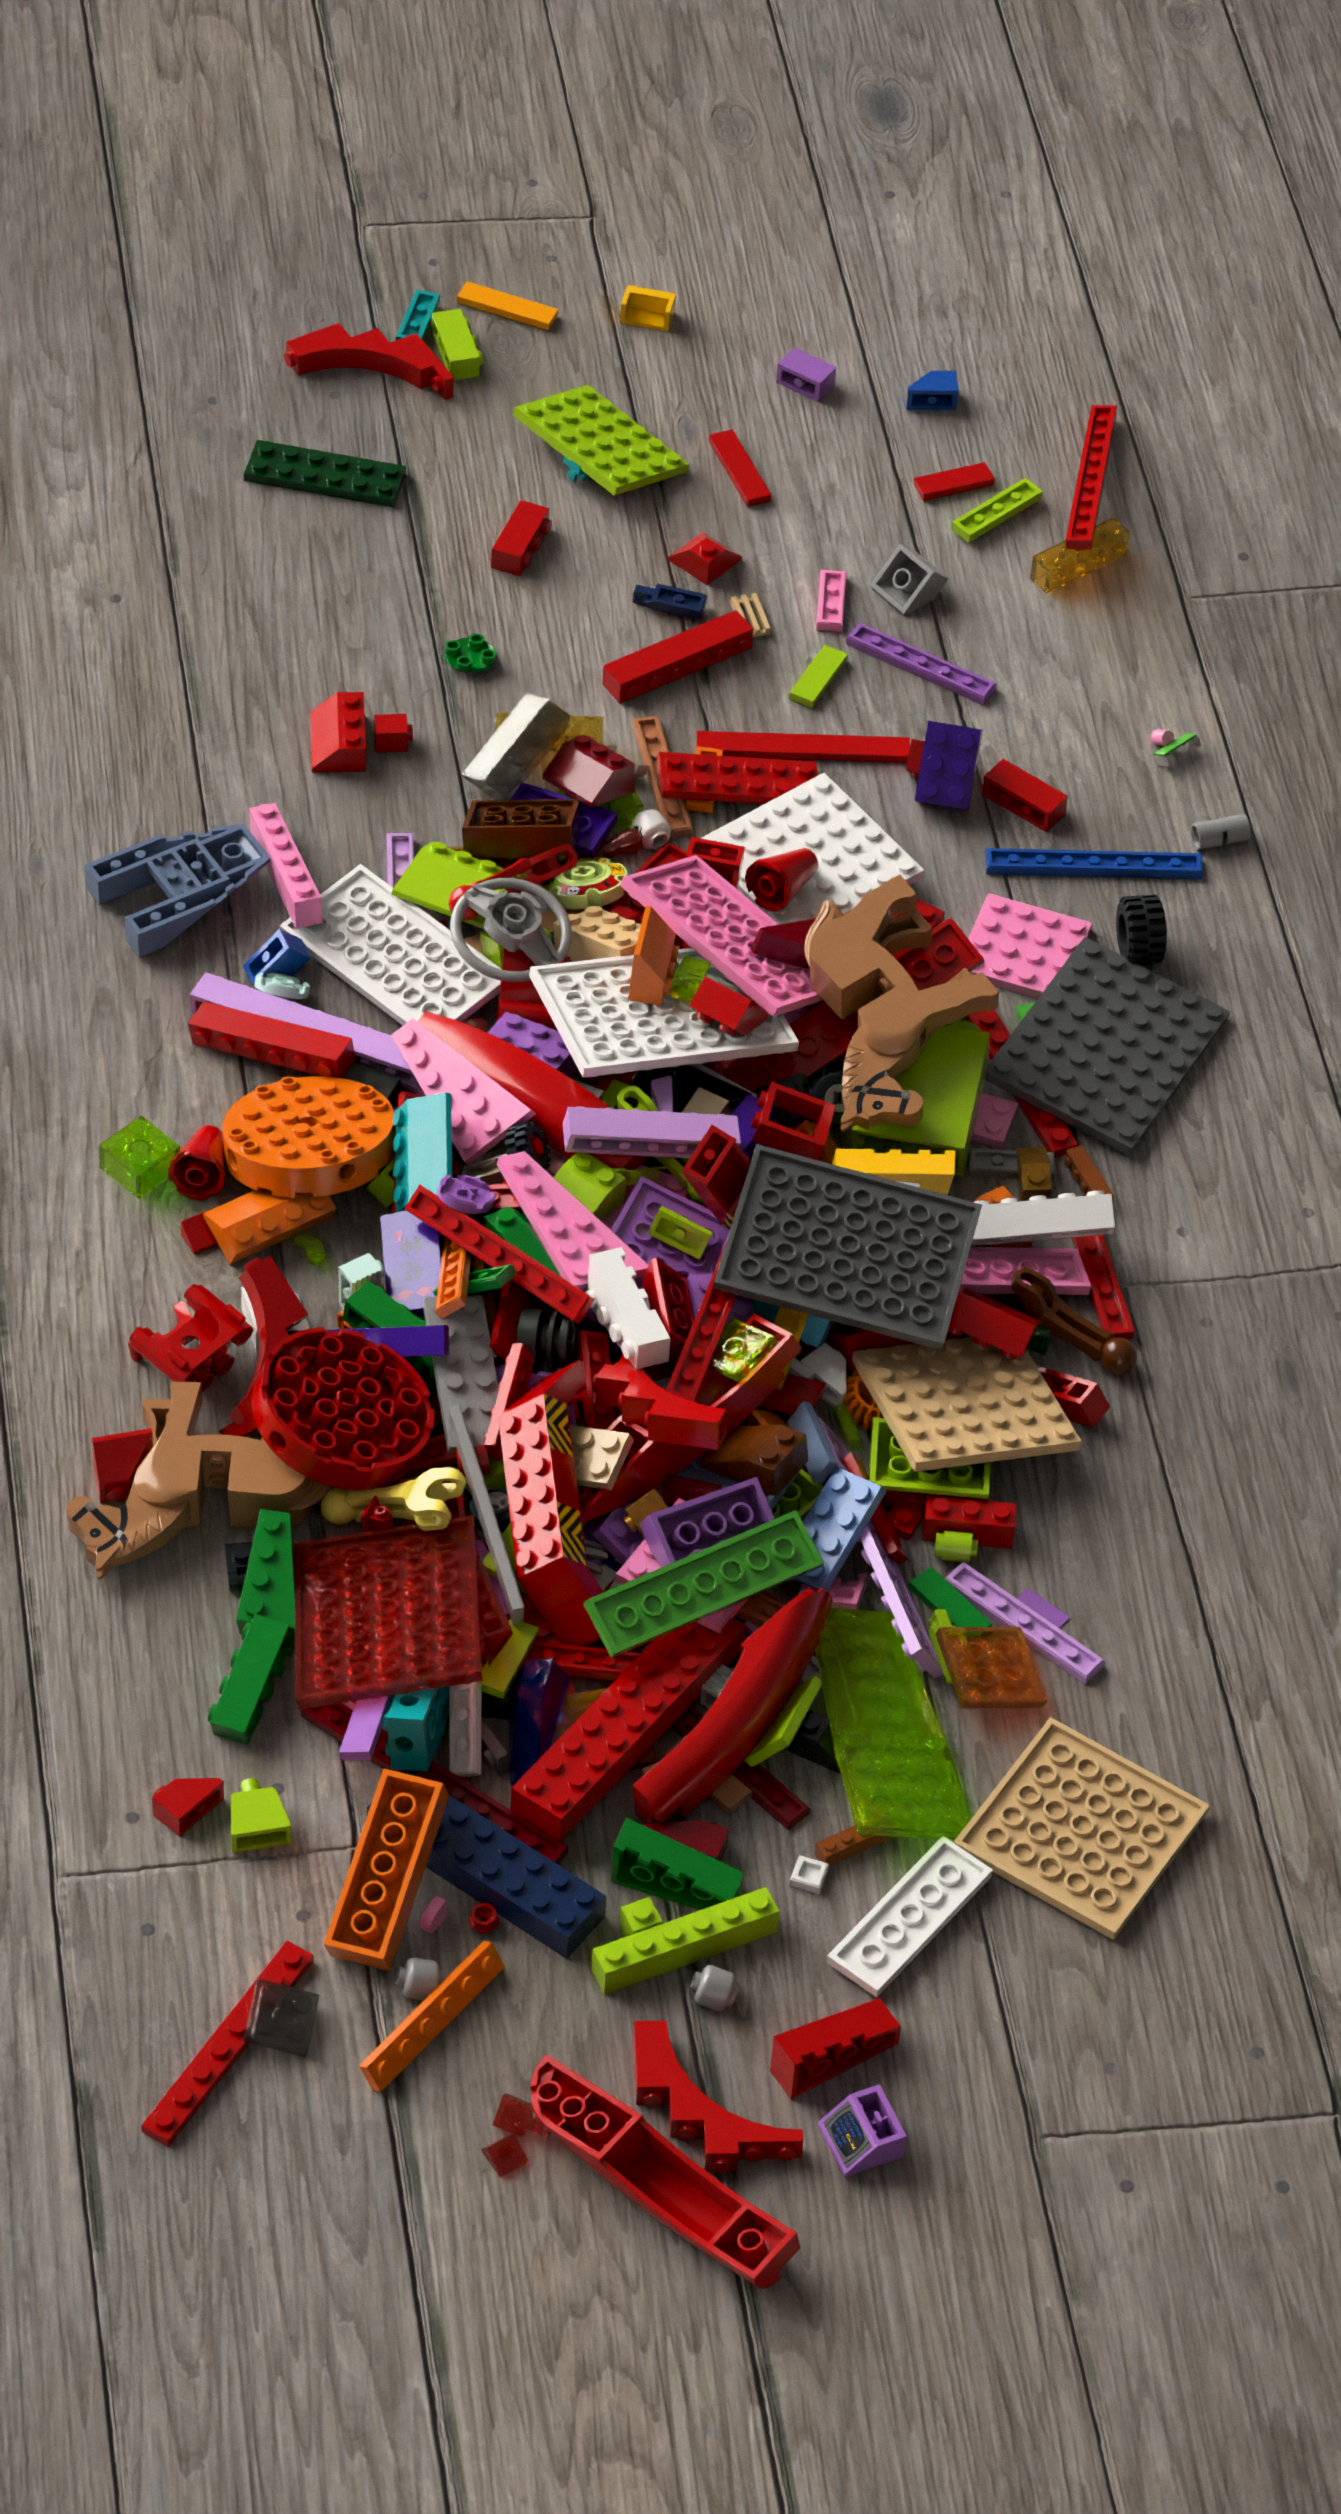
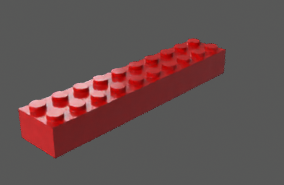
M733 1617L723 1627L722 1632L718 1634L693 1622L655 1639L511 1788L510 1811L561 1842L701 1695L702 1685L720 1668L721 1664L728 1666L741 1653L740 1644L745 1641L747 1625Z

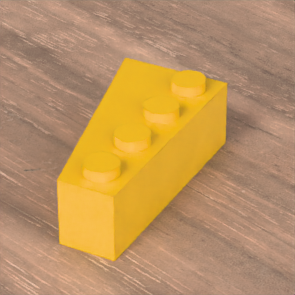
M836 1149L832 1164L892 1181L920 1183V1188L948 1195L955 1173V1150H945V1154H931V1150H919V1154H901V1150L890 1149L886 1153H876L874 1149Z

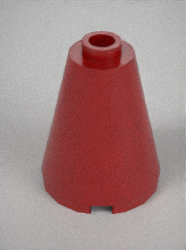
M802 848L756 860L746 871L745 881L748 892L753 891L757 898L754 901L767 911L776 912L784 909L818 870L817 857L811 850Z
M211 1125L200 1127L171 1160L168 1168V1179L170 1183L172 1181L176 1185V1190L181 1195L190 1199L205 1200L210 1195L220 1193L225 1183V1153L223 1134L217 1127Z

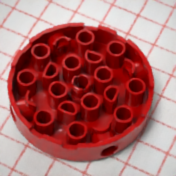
M324 1327L310 1328L293 1333L280 1341L271 1350L253 1387L251 1406L253 1417L261 1436L270 1449L287 1466L321 1484L345 1490H372L397 1482L415 1466L433 1429L434 1409H431L429 1402L430 1393L424 1381L413 1366L399 1353L384 1343H381L379 1346L364 1339L365 1334L342 1328L339 1332L325 1331Z

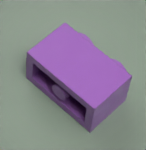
M794 347L778 363L776 383L816 402H820L835 387L836 367Z

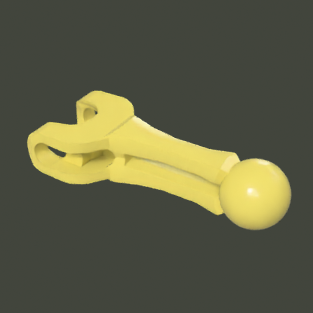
M433 1468L424 1472L415 1480L383 1488L345 1490L333 1487L321 1500V1512L329 1522L336 1525L347 1524L353 1519L360 1522L363 1509L369 1505L374 1496H377L379 1504L390 1509L391 1517L414 1520L418 1527L424 1531L444 1529L448 1526L452 1517L444 1501L459 1497L466 1486V1479L455 1468ZM443 1481H450V1482H454V1483H442V1482H443Z

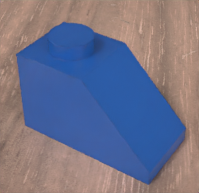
M930 371L910 385L907 391L906 410H957L958 382L956 371Z
M279 929L243 967L251 984L254 985L255 977L259 973H263V977H267V973L294 976L311 957L301 938Z

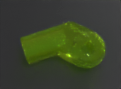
M302 1232L296 1234L294 1245L307 1251L308 1261L312 1265L322 1264L326 1259L323 1242Z

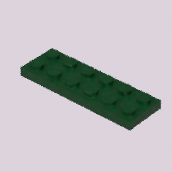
M256 440L244 471V481L394 507L406 475V466Z

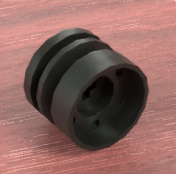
M528 1308L522 1310L519 1318L516 1343H523L535 1359L532 1371H540L544 1359L547 1360L548 1370L551 1373H555L558 1366L562 1369L574 1363L578 1351L577 1323L565 1315L562 1319L561 1312L554 1311L550 1322L547 1323L544 1310Z

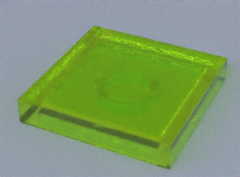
M732 1318L722 1330L708 1368L739 1382L778 1343L775 1336Z

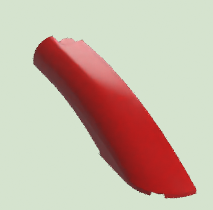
M546 2054L542 2058L531 2079V2104L539 2121L554 2136L600 2176L659 2222L760 2289H766L781 2279L779 2270L801 2248L797 2232L754 2206L710 2175L643 2119V2115Z

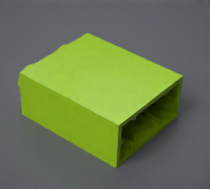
M962 1020L951 1022L948 1026L944 1025L931 1036L916 1062L894 1079L900 1084L902 1090H913L922 1096L923 1117L920 1123L913 1127L880 1123L869 1127L868 1130L855 1125L852 1127V1149H874L876 1153H886L890 1149L901 1150V1154H919V1150H931V1154H945V1150H955L954 1175L964 1177L989 1063L990 1033L982 1032L975 1024Z

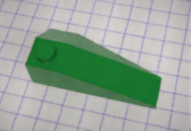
M508 1206L484 1217V1226L560 1276L524 1213ZM542 1301L549 1309L553 1308L549 1304Z

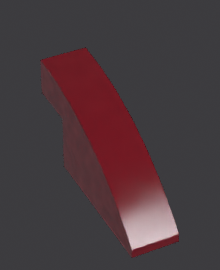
M816 918L760 928L751 951L754 954L780 963L810 969L804 953V944L807 933Z

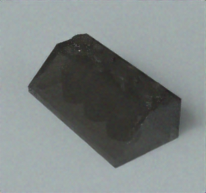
M526 693L464 770L462 777L494 800H510L521 782L527 780L570 726V715L550 700Z

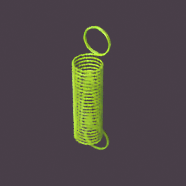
M652 1167V1169L638 1170L613 1168V1171L621 1170V1175L624 1177L628 1176L625 1185H636L641 1175L657 1183L659 1181L655 1177L659 1173L657 1169H667V1167Z
M836 1405L832 1412L835 1413L847 1446L855 1447L849 1451V1454L852 1450L862 1451L854 1446L856 1445L855 1443L849 1442L853 1441L852 1439L861 1440L859 1442L862 1444V1439L852 1414L847 1412V1407L843 1408Z

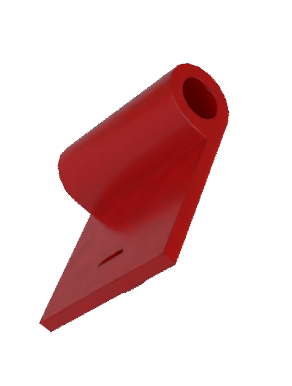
M504 948L502 970L525 971L530 970V967L536 966L522 950L510 952ZM566 956L562 963L570 962L571 957ZM500 981L497 1021L505 1012H509L558 1031L532 981Z

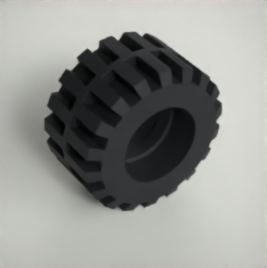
M1156 894L1122 897L1119 901L1116 913L1118 947L1120 954L1126 957L1130 963H1137L1139 965L1161 963L1164 959L1167 947L1166 918L1162 903Z

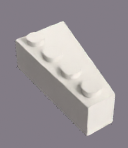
M620 1247L590 1254L588 1286L585 1293L595 1299L590 1308L597 1315L599 1323L608 1330L612 1341L619 1345L624 1357L630 1360L635 1369L669 1362L670 1336L656 1310H650L648 1295L644 1288L638 1290L634 1280L636 1273L633 1267H626L623 1262L626 1257L623 1248Z

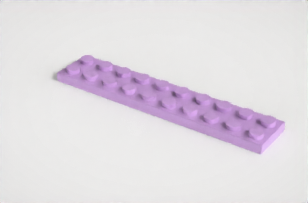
M818 1418L838 1463L837 1467L847 1471L843 1463V1457L849 1453L844 1442L821 1418ZM870 1519L858 1542H862L864 1549L861 1550L863 1558L874 1569V1572L871 1573L873 1581L879 1589L882 1588L885 1594L881 1597L883 1604L895 1617V1619L891 1620L893 1627L899 1636L903 1635L905 1643L902 1644L903 1650L910 1660L915 1659L922 1672L927 1670L933 1678L940 1677L944 1673L899 1566L887 1555Z

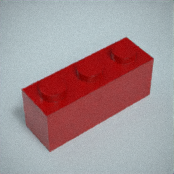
M520 500L492 547L491 568L521 576L525 567L528 568L531 565L534 552L539 551L543 536L548 535L551 530L552 520L549 519V508Z
M1002 759L984 775L983 796L1045 832H1048L1066 815L1067 795L1005 759Z
M927 1495L922 1540L935 1542L936 1532L944 1533V1530L973 1533L972 1539L978 1540V1546L1012 1549L1016 1503Z

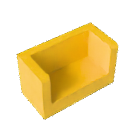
M627 285L621 302L620 323L669 332L675 315L676 294Z

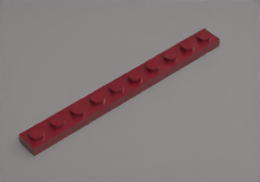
M319 1690L301 1709V1717L342 1742L353 1710L322 1690ZM382 1729L371 1761L381 1768L401 1772L402 1770L391 1769L390 1756H386L385 1752L388 1732ZM433 1760L428 1772L413 1771L425 1779L443 1783L449 1795L556 1864L568 1854V1846L559 1842L510 1811L506 1806Z

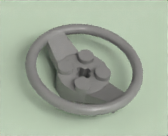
M497 878L481 882L467 890L453 909L450 931L456 950L472 968L496 980L505 982L532 981L529 977L530 970L506 971L498 969L481 961L471 952L465 943L461 930L462 917L467 906L486 918L484 930L494 942L505 947L510 952L518 951L520 948L536 966L562 963L571 946V923L562 904L550 892L526 880ZM497 889H515V890H520V891H521V894H518V893H507L508 890H505V891H502V892H497V891H494V890H497ZM530 894L545 902L558 919L561 939L557 951L541 926V905Z

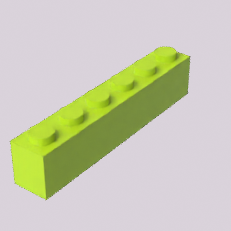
M767 1887L593 1948L591 1971L605 1995L777 1933L780 1911Z

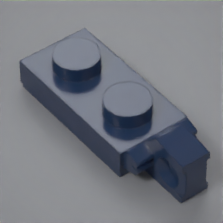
M658 583L656 587L636 584L633 593V603L655 610L701 619L708 596L703 593Z

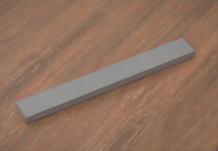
M450 1406L449 1425L512 1624H520L524 1620V1604L461 1406Z

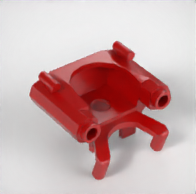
M193 1284L184 1294V1298L187 1300L186 1304L195 1311L193 1318L185 1302L179 1301L173 1306L177 1325L172 1331L161 1335L158 1332L154 1334L147 1327L144 1329L138 1327L130 1335L128 1346L132 1360L137 1362L141 1361L144 1357L172 1381L201 1382L203 1392L214 1379V1375L207 1368H210L218 1376L225 1375L235 1362V1358L227 1352L228 1348L233 1343L237 1347L245 1344L251 1337L254 1329L245 1321L246 1317L231 1304H224L203 1285L197 1286ZM193 1339H196L200 1344L197 1349H185L182 1344L186 1346Z

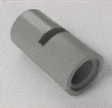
M1245 814L1193 823L1190 829L1192 843L1196 850L1248 841L1251 837L1250 823Z

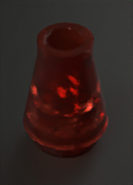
M627 828L604 842L601 848L606 859L610 857L638 853V850L643 848V843L636 828Z

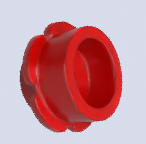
M486 1903L476 1905L470 1913L471 1916L468 1918L469 1926L481 1934L489 1933L491 1929H496L499 1925V1917H497L495 1908Z

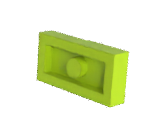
M661 1206L648 1234L700 1260L713 1232Z

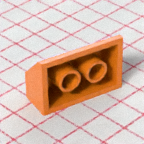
M650 906L645 907L634 952L628 1000L661 1006L664 995L670 994L680 946H675L676 934Z

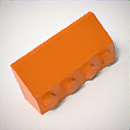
M260 1188L203 1213V1217L226 1260L231 1265L329 1220L337 1208L329 1195L313 1197V1192L296 1193V1198L272 1195L269 1189Z

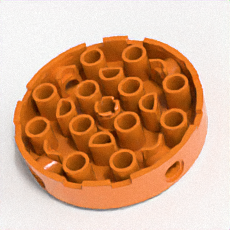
M326 1076L284 1077L281 1081L257 1086L254 1091L246 1094L231 1106L224 1117L222 1134L226 1165L230 1173L242 1184L254 1190H259L260 1188L269 1189L272 1195L296 1198V1193L313 1192V1197H321L354 1189L376 1178L379 1175L378 1170L383 1166H388L394 1159L393 1141L395 1138V1126L392 1122L393 1107L387 1098L372 1086L344 1078Z

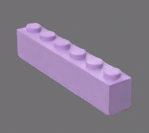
M577 1106L567 1108L562 1124L565 1152L690 1158L711 1124L737 1139L736 1143L739 1147L741 1144L738 1117L734 1115L585 1108Z

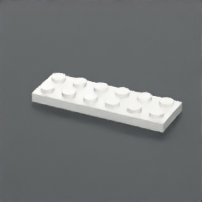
M942 1836L827 1955L826 1963L877 1998L992 1877L993 1869Z

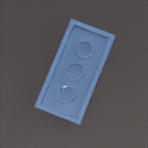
M837 1466L835 1467L803 1521L824 1564L822 1567L799 1576L794 1580L817 1591L819 1588L828 1591L887 1492L882 1486Z

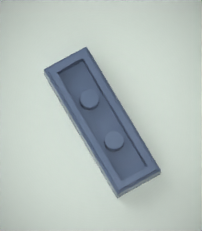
M803 1401L788 1419L787 1423L789 1428L806 1434L809 1461L805 1465L813 1483L822 1485L838 1463L812 1404Z

